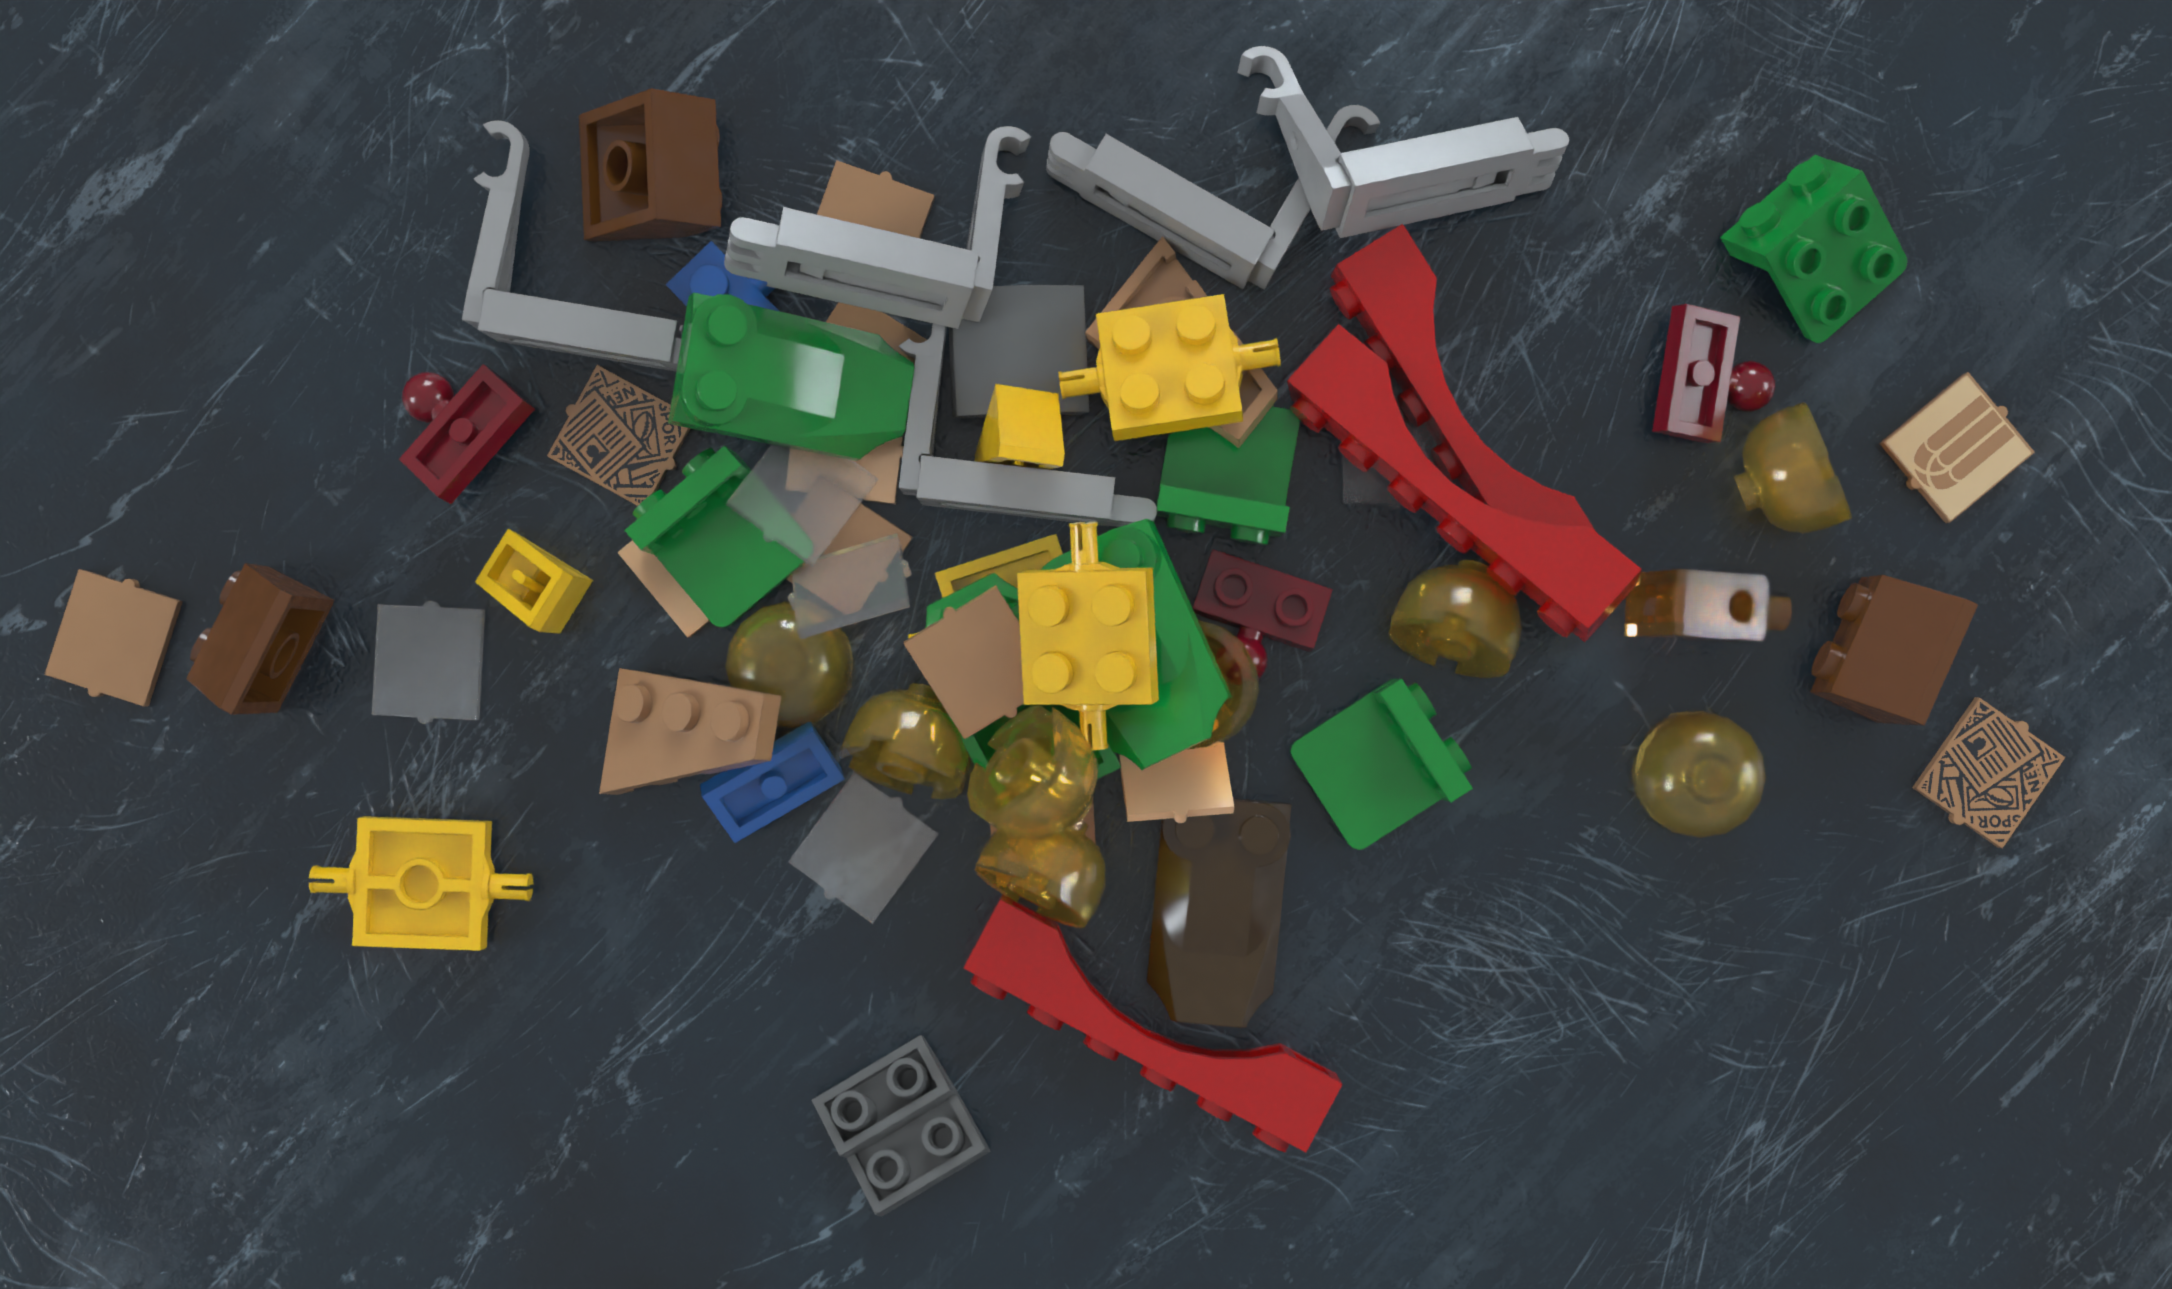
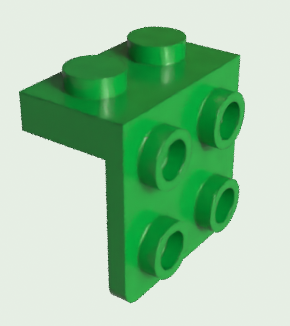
M1817 155L1812 156L1808 161L1792 169L1782 184L1760 203L1749 207L1741 215L1739 221L1720 237L1730 256L1769 272L1802 334L1806 339L1815 343H1822L1900 276L1907 266V257L1864 172Z
M1271 407L1240 448L1209 427L1169 433L1156 503V516L1168 518L1166 528L1204 534L1206 525L1231 529L1230 539L1257 545H1268L1269 536L1280 537L1286 532L1290 507L1285 505L1300 424L1299 418L1292 410Z
M723 446L717 452L713 448H708L695 456L682 470L686 478L668 494L661 489L643 500L632 513L637 520L624 531L641 551L654 554L713 625L727 628L806 563L814 553V545L741 457L731 449Z
M1403 679L1388 680L1294 741L1291 745V757L1348 845L1354 849H1365L1439 800L1451 803L1473 789L1464 775L1472 769L1467 757L1452 737L1444 741L1441 740L1429 721L1437 713L1427 695L1416 682L1407 687Z

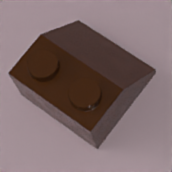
M650 88L579 115L584 240L596 242L684 238L721 227L722 193L719 188L718 171L720 134L716 124L715 99Z
M245 563L241 571L234 572L226 581L219 598V602L223 607L213 627L205 629L196 640L190 654V660L194 664L186 679L218 708L231 715L278 713L335 600L268 566Z
M1885 575L1861 577L1859 583H1853L1849 586L1841 599L1837 616L1842 621L1833 642L1827 641L1821 647L1814 660L1811 673L1817 678L1810 692L1878 723L1925 726L1978 604L1965 598Z

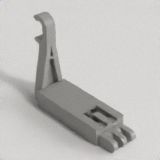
M1258 46L1246 50L1241 55L1238 68L1239 74L1249 77L1254 73H1264L1271 78L1276 89L1265 88L1260 96L1256 113L1276 115L1309 206L1320 230L1335 228L1340 238L1514 201L1517 195L1548 189L1555 177V171L1560 165L1562 154H1564L1569 143L1567 133L1558 128L1526 133L1519 118L1515 117L1341 153L1304 95L1284 54L1271 47Z
M1349 105L1343 107L1335 114L1327 128V132L1335 143L1342 129L1347 126H1355L1362 131L1363 135L1375 133L1380 125V121L1368 108L1360 105ZM1066 132L1056 133L1050 141L1046 170L1052 178L1080 193V197L1155 240L1159 241L1163 236L1173 250L1241 289H1244L1249 281L1265 290L1311 210L1299 178L1269 227L1108 134H1105L1097 149Z
M499 120L483 124L493 138L496 140L502 138L509 139L511 146L507 169L501 176L491 177L483 172L474 178L478 184L489 191V196L466 293L462 320L498 342L677 371L684 327L677 320L510 293L521 200L530 150L525 136L512 124Z
M1011 126L999 127L989 134L982 152L966 249L783 207L780 225L744 217L737 218L732 222L724 260L725 268L735 275L766 281L769 287L958 329L962 319L980 322L993 288L1004 198L1018 197L1024 181L1017 173L1006 174L998 168L996 163L999 151H1009L1016 156L1025 152L1031 137L1025 131Z
M932 324V333L927 341L916 343L908 338L899 345L903 353L916 358L899 489L903 494L917 496L919 502L925 506L1075 523L1098 522V525L1121 527L1146 518L1152 521L1155 520L1157 507L1152 500L1113 494L1115 477L933 457L947 326Z

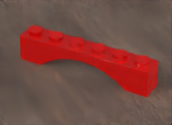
M1403 224L1399 225L1338 263L1330 275L1335 282L1329 288L1336 305L1348 320L1355 316L1369 336L1368 339L1363 341V344L1388 364V369L1403 391L1397 395L1403 412L1416 428L1424 424L1437 445L1431 449V454L1441 472L1450 481L1458 478L1465 491L1480 502L1517 518L1555 526L1591 527L1595 531L1574 496L1545 487L1513 469L1483 443L1461 414L1445 382L1436 349L1433 308L1437 277Z
M1338 324L1287 380L1291 400L1294 402L1290 409L1301 422L1317 433L1323 427L1326 428L1342 442L1338 446L1340 452L1361 471L1367 473L1373 467L1391 482L1387 486L1390 494L1411 512L1416 513L1422 508L1440 523L1436 527L1437 532L1456 550L1463 554H1466L1470 548L1490 564L1486 569L1487 573L1504 590L1512 595H1517L1522 590L1541 606L1537 610L1539 617L1559 635L1567 638L1573 632L1582 641L1586 642L1637 585L1642 569L1591 527L1555 526L1517 518L1480 502L1453 484L1425 456L1407 429L1393 395L1388 364L1341 325Z
M1004 894L1001 895L964 965V969L974 974L970 983L981 991L1000 1000H1004L1007 993L1018 997L1030 1004L1027 1014L1035 1020L1059 1031L1064 1023L1086 1034L1083 1043L1096 1053L1113 1061H1117L1120 1053L1143 1065L1139 1073L1150 1082L1168 1091H1173L1176 1084L1187 1088L1199 1095L1196 1104L1200 1108L1227 1122L1230 1121L1233 1114L1255 1125L1252 1134L1256 1138L1282 1152H1286L1290 1144L1305 1153L1307 1152L1343 1085L1335 1072L1281 1043L1251 1049H1212L1178 1042L1143 1027L1116 1009L1090 983L1070 953L1058 923Z

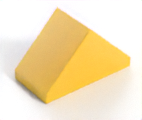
M995 384L974 461L1046 470L1062 467L1065 453L1059 394Z
M507 529L475 583L530 628L538 632L557 634L561 633L593 582L586 575L510 529Z

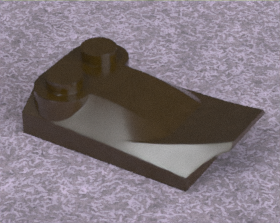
M1233 798L1234 813L1187 817L1184 823H1178L1174 818L1161 819L1146 981L1159 995L1166 1007L1170 1020L1245 1028L1260 1005L1273 994L1286 857L1291 839L1290 803Z

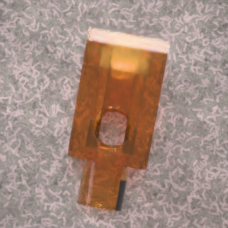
M1684 569L1641 572L1637 585L1626 596L1624 636L1723 642L1763 641L1766 636V630L1783 631L1787 628L1791 619L1792 605L1787 593L1768 591L1769 582L1764 575Z

